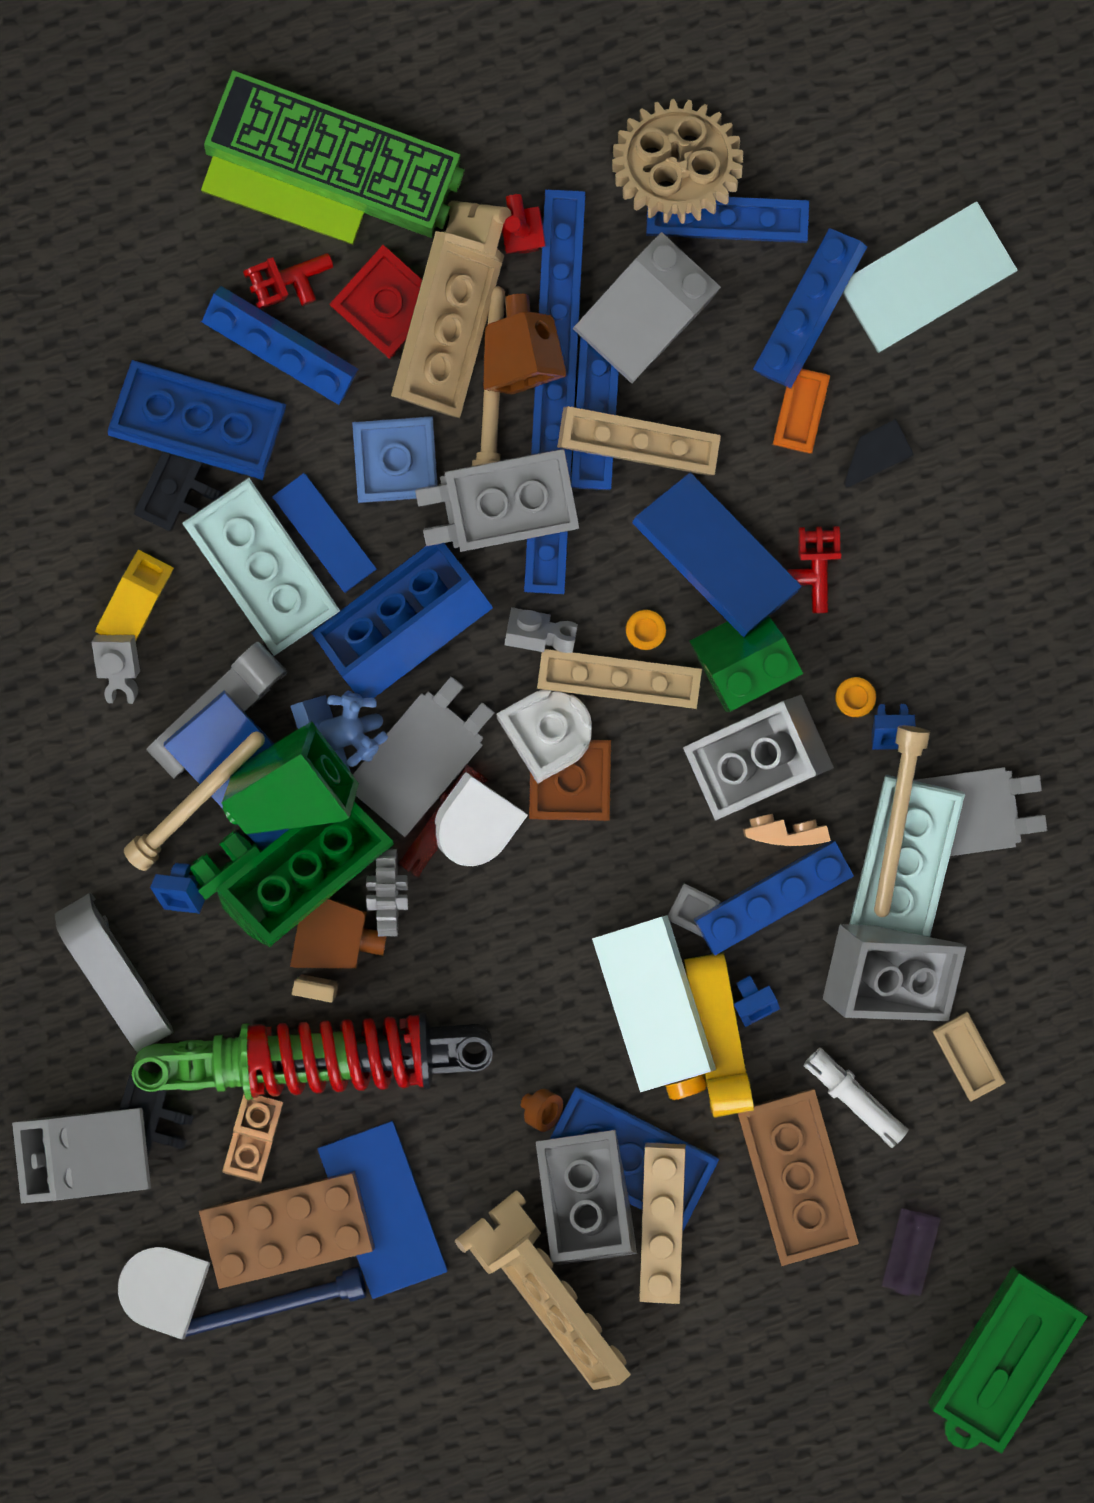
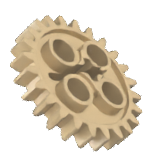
M671 99L669 109L666 110L658 102H655L653 114H650L643 108L640 109V122L629 118L627 120L628 131L619 130V144H614L613 157L615 159H612V169L616 173L615 184L620 187L624 186V200L635 197L634 209L636 211L647 205L648 218L650 219L658 211L663 212L664 223H668L672 214H677L680 223L684 224L686 213H692L697 221L701 220V209L703 208L715 214L716 200L727 204L729 202L728 191L736 192L738 187L737 179L742 178L743 165L741 163H743V150H739L740 137L732 136V123L721 125L722 114L720 112L708 117L706 104L701 106L698 111L692 110L691 100L686 102L683 109L678 108L675 99ZM685 136H694L698 139H696L695 141H686L682 138H684ZM647 148H657L660 151L649 153L644 150ZM705 169L709 170L711 173L707 175H701L696 173V171ZM668 181L673 183V185L663 187L658 185V183Z

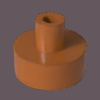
M545 1088L538 1090L533 1095L527 1093L521 1100V1107L525 1109V1122L541 1132L550 1130L555 1126L562 1114V1098Z

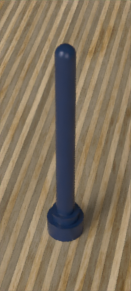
M358 1266L343 1270V1275L336 1276V1281L193 1318L185 1337L340 1297L341 1300L349 1298L350 1302L367 1298L361 1269Z

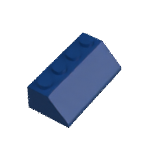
M445 543L425 546L311 633L351 689L363 698H375L493 607Z

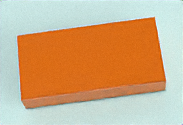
M801 369L791 389L786 387L772 445L812 454L830 375Z

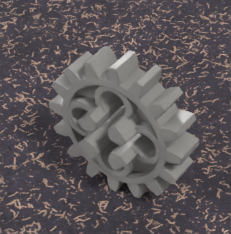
M388 849L376 859V876H367L366 878L367 890L376 891V895L366 896L368 910H377L378 937L398 936L399 910H408L407 895H398V890H408L407 875H398L397 849Z

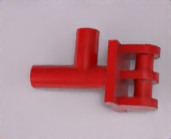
M522 194L506 196L507 208L511 211V216L506 218L502 228L506 254L539 251V248L546 247L540 207L524 209Z
M326 253L279 271L272 257L267 259L266 262L244 270L243 273L252 282L250 287L251 293H256L259 302L256 303L257 308L263 309L284 302L289 295L285 286L292 283L301 305L304 306L316 301L308 277L332 269L333 263L330 255ZM265 271L267 280H263L261 272ZM270 287H272V290L274 292V296L271 297L267 290Z
M821 526L816 527V531H805V527H799L798 555L800 560H811L812 569H787V572L800 585H812V612L827 613L828 560L841 559L840 527L833 526V530H822ZM833 542V547L823 548V543ZM806 543H816V548H806Z

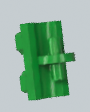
M236 829L219 842V845L231 858L229 862L219 868L206 852L191 863L190 869L199 883L198 891L205 900L217 892L216 889L262 852L254 842L251 844Z

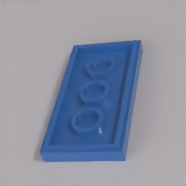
M132 360L108 427V436L263 480L284 417L286 404Z
M691 472L639 513L632 522L743 638L792 598L802 587Z
M225 690L163 742L164 747L199 784L251 733L261 732L265 737V742L248 760L274 745L269 737ZM230 778L211 796L222 809L223 804L221 802ZM289 829L247 835L263 851Z
M576 1086L550 1139L616 1130L631 1205L643 1210L645 1143L686 1144L684 1231L719 1158Z
M393 1120L317 1148L328 1178L355 1171L375 1246L373 1252L356 1256L372 1299L448 1272Z

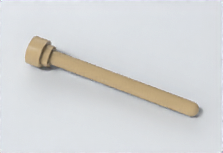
M496 286L492 292L487 325L504 318L505 291L500 286ZM484 390L481 452H477L476 460H472V466L500 461L501 454L497 453L500 392Z
M900 725L896 734L895 743L899 745L898 752L901 753L874 907V912L879 917H886L890 913L917 756L922 755V751L927 748L930 731L914 726Z
M257 731L251 733L149 835L136 836L124 847V854L128 861L137 869L147 871L159 859L160 846L264 744V735Z

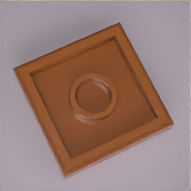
M591 740L587 751L577 762L538 784L530 772L529 819L610 821L611 740Z

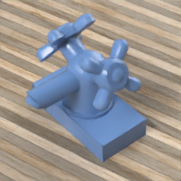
M346 691L341 697L330 695L327 699L326 695L291 705L297 728L300 729L312 721L349 771V766L354 767L361 760L372 761L373 756L379 749V745L388 739V735L384 731L374 739L364 735V733L376 730L382 726L383 718L381 715L375 713L358 718L361 707H376L377 702L374 698H363L360 694ZM329 705H342V715L333 718ZM353 745L357 749V753L347 760L343 748Z

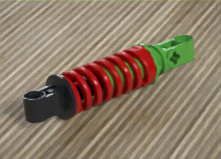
M420 1012L419 1015H409L406 1019H400V1030H405V1034L398 1033L396 1019L392 1016H387L384 1019L383 1035H377L375 1022L372 1018H365L362 1022V1032L359 1037H355L354 1025L350 1019H344L341 1022L340 1032H333L332 1025L328 1020L320 1022L319 1033H311L309 1023L300 1022L297 1034L293 1035L289 1034V1027L286 1023H279L276 1027V1036H272L271 1027H265L263 1024H242L240 1035L235 1038L230 1037L226 1039L224 1035H215L212 1041L186 1040L179 1043L148 1045L142 1048L136 1055L132 1079L138 1088L148 1092L176 1089L199 1090L208 1087H216L217 1092L227 1091L228 1087H242L247 1100L257 1098L260 1094H265L264 1085L268 1093L273 1097L279 1096L282 1093L285 1084H287L290 1093L300 1095L305 1089L306 1082H308L311 1091L316 1094H321L325 1090L327 1081H330L333 1090L338 1093L345 1091L349 1080L352 1081L356 1090L365 1091L369 1086L371 1073L375 1086L380 1090H386L391 1083L392 1071L397 1085L403 1089L408 1088L410 1085L431 1089L432 1077L435 1073L477 1072L488 1067L493 1057V1039L490 1031L480 1024L430 1027L426 1012ZM470 1042H479L484 1045L485 1049L480 1053L473 1054L466 1051L464 1047ZM155 1062L162 1070L158 1073H149L144 1070L142 1064Z

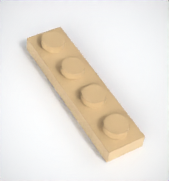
M567 406L563 407L557 447L711 476L715 475L721 435Z
M545 649L541 654L537 689L697 709L702 669L580 653H563L557 650Z
M645 1143L640 1302L680 1304L686 1144Z

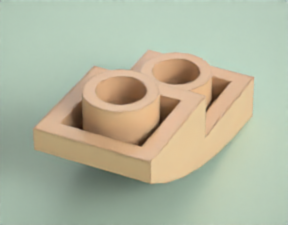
M773 813L749 819L751 827L743 828L745 837L774 845L803 846L831 841L827 825L817 826L816 819L792 825L794 832L787 834L784 820L774 821Z
M243 1094L223 1173L262 1183L283 1102L263 1096L247 1100Z

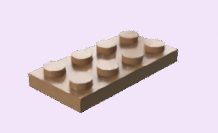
M811 1088L753 1105L754 1111L737 1113L781 1266L858 1245L859 1242L815 1089Z
M355 1171L219 1204L199 1211L219 1289L373 1252L375 1249Z

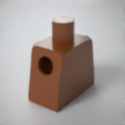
M528 294L506 296L507 317L492 322L485 328L484 390L516 394L565 377L566 369L554 319L551 315L531 312Z
M328 898L298 923L290 967L356 968L360 952L384 955L387 936L378 937L377 930L364 928L367 916L366 910L333 898Z

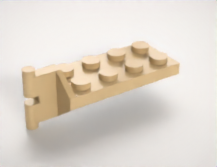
M451 201L448 204L451 208L446 232H435L391 396L445 415L460 418L487 321L492 292L496 287L504 259V254L497 249L503 224L506 218L511 216V211L507 207Z
M514 1191L489 1212L491 1219L497 1225L496 1227L492 1228L484 1218H481L455 1239L456 1245L464 1253L470 1249L488 1274L502 1268L593 1390L620 1385L631 1375L625 1367L627 1364L626 1359L613 1345L609 1346L601 1336L602 1328L598 1321L591 1314H585L576 1303L578 1297L573 1288L567 1282L560 1281L551 1270L553 1263L548 1255L540 1248L536 1249L533 1246L541 1232L521 1207L526 1203L524 1197L520 1192Z

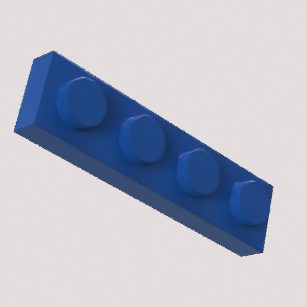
M729 197L727 204L716 200L715 214L710 213L705 208L701 209V220L697 221L692 213H686L684 224L680 223L677 214H672L668 223H664L663 212L660 211L650 219L648 218L647 206L646 236H658L662 232L666 237L807 243L809 201Z
M829 228L753 370L791 389L867 249L863 242Z
M222 286L213 294L201 321L338 405L347 394L359 370Z
M580 337L576 408L616 415L619 371ZM573 450L571 487L611 490L613 458Z
M831 840L694 918V921L712 954L717 955L852 878L854 875L836 842Z

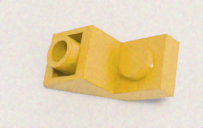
M138 549L122 576L95 632L100 635H135V640H137L174 568Z

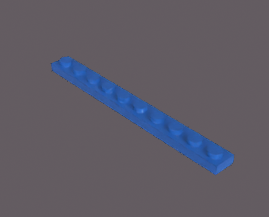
M545 190L543 230L546 247H542L539 313L551 315L555 321L566 376L535 387L531 455L563 449L557 447L563 407H574L578 333L573 328L579 322L585 192ZM564 449L569 477L571 478L572 450ZM568 531L527 539L524 593L564 595Z

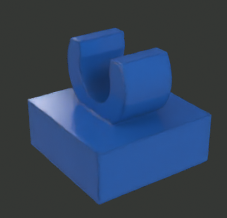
M885 704L878 706L872 728V750L898 749L899 745L895 743L898 726L916 727L915 715H908L906 704L900 705L899 715H886Z
M175 863L170 876L155 875L150 888L164 910L200 914L205 900L198 891V882L194 875H189L191 870L190 864Z
M751 976L736 983L744 999L735 1003L734 1006L745 1027L780 1010L778 1001L770 986L758 991Z

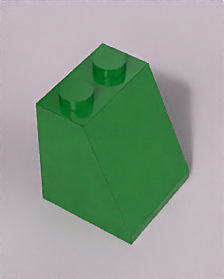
M770 617L765 619L744 638L727 621L689 641L725 712H731L803 674L785 637Z
M311 721L246 761L231 776L221 803L228 820L234 825L238 824L245 834L343 822L350 817L359 783Z

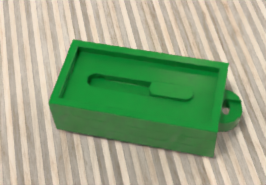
M1012 1267L928 1401L932 1411L945 1418L944 1433L948 1441L961 1449H971L982 1441L1002 1454L1088 1316L1074 1304ZM959 1427L969 1433V1435H961L955 1428Z

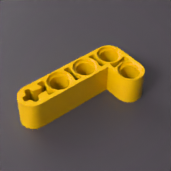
M724 952L717 955L711 954L684 959L686 975L716 1070L704 1074L712 1115L715 1118L754 1111Z

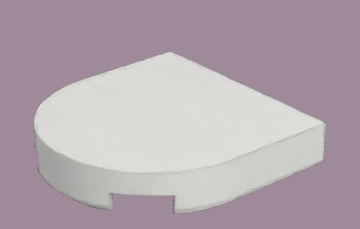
M540 690L497 713L499 723L537 784L577 762L589 747L592 736L591 717L586 706L574 695L558 691Z
M465 772L437 812L435 818L437 845L450 860L459 865H481L495 858L505 848L528 815Z
M162 1247L149 1248L137 1253L124 1266L118 1282L119 1300L124 1311L133 1321L144 1327L179 1339H185L211 1262Z

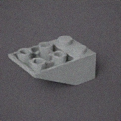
M142 1108L42 1117L12 1123L21 1204L151 1189Z

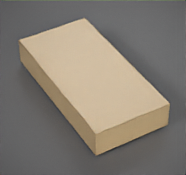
M302 974L294 981L292 995L332 1003L336 998L339 983L334 980Z
M968 1012L931 1030L970 1102L1006 1083Z

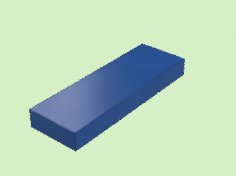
M305 473L272 496L344 593H347L377 570Z

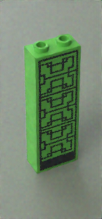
M232 70L204 143L205 152L208 156H215L429 238L433 237L436 227L444 228L451 206L445 205L450 190L458 191L465 169L459 168L460 154L234 70Z

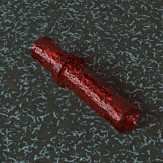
M468 764L448 794L443 792L439 798L442 802L403 858L398 862L408 872L412 871L411 873L416 877H420L421 872L439 848L436 838L435 818L441 805L465 772L483 784L488 780V778L479 771H475Z

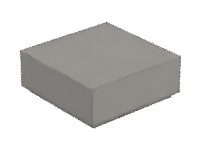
M683 883L668 914L669 921L703 937L694 918L717 906L720 901Z

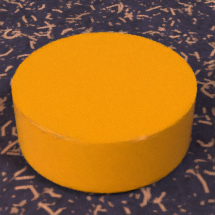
M641 610L634 613L626 625V636L629 642L641 650L656 648L662 643L666 635V625L663 618L651 610Z
M853 677L844 680L838 686L835 701L843 714L849 717H862L873 709L876 702V693L870 682L863 678Z
M704 1074L665 1086L669 1099L677 1100L704 1091L707 1083Z

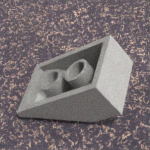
M661 232L582 317L573 330L629 382L633 383L707 306L721 287Z
M802 695L784 700L683 747L715 821L834 768Z
M840 924L823 1000L845 1018L949 1021L966 946L961 943L878 926Z
M616 1130L536 1141L552 1263L562 1265L637 1254L632 1213Z

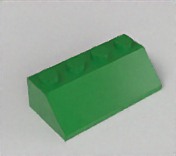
M354 802L350 817L343 822L287 830L216 890L222 908L250 937L270 947L394 845V843Z

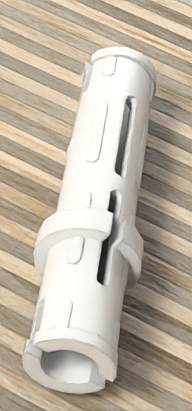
M821 1047L806 1060L803 1066L823 1082L829 1089L828 1093L833 1098L838 1097L891 1148L904 1138L909 1129L860 1086L854 1079L855 1075L849 1069L845 1071Z

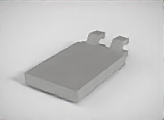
M564 449L445 471V476H440L441 484L415 490L418 507L445 502L449 524L424 528L423 533L426 546L453 541L454 548L460 547V552L579 529Z
M453 677L448 679L435 696L429 691L426 695L421 693L387 733L388 739L379 745L373 760L370 762L364 761L353 774L359 783L356 796L404 837L407 836L483 746L480 743L483 737L478 732L495 713L482 702L466 722L459 718L448 708V705L464 686Z
M1005 767L913 780L965 793L950 856L1016 847V843L1021 842L1020 834L1047 831L1046 817L1043 814L1018 818L1015 799L1016 794L1042 791L1040 775L1012 778V771H1005Z

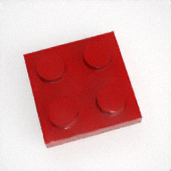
M382 245L329 305L390 360L406 342L422 279L388 248Z

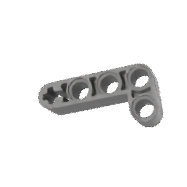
M256 642L231 665L232 668L146 749L173 779L177 778L186 769L164 747L163 742L224 690L245 712L250 706H254L280 678L282 679L288 673L260 642Z
M88 893L55 913L57 931L100 999L138 1053L142 1048L155 1044L172 1034L173 1029L159 1004L110 931L107 917L105 915L102 917L93 902L96 900L95 897Z

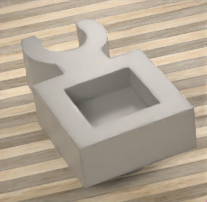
M511 607L504 645L544 652L545 645H549L559 652L573 653L578 624L571 621L552 623L550 622V614Z
M96 635L91 643L97 678L109 679V684L104 692L106 701L113 703L116 699V689H121L127 695V702L133 704L138 695V686L132 678H136L140 672L135 635Z

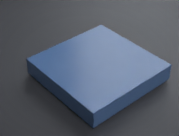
M433 417L352 422L358 503L417 499L416 489L438 485Z

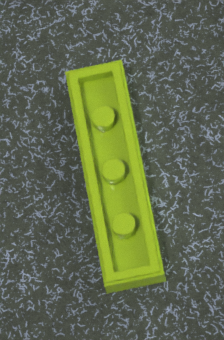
M215 156L212 157L201 191L206 194L352 245L364 212Z

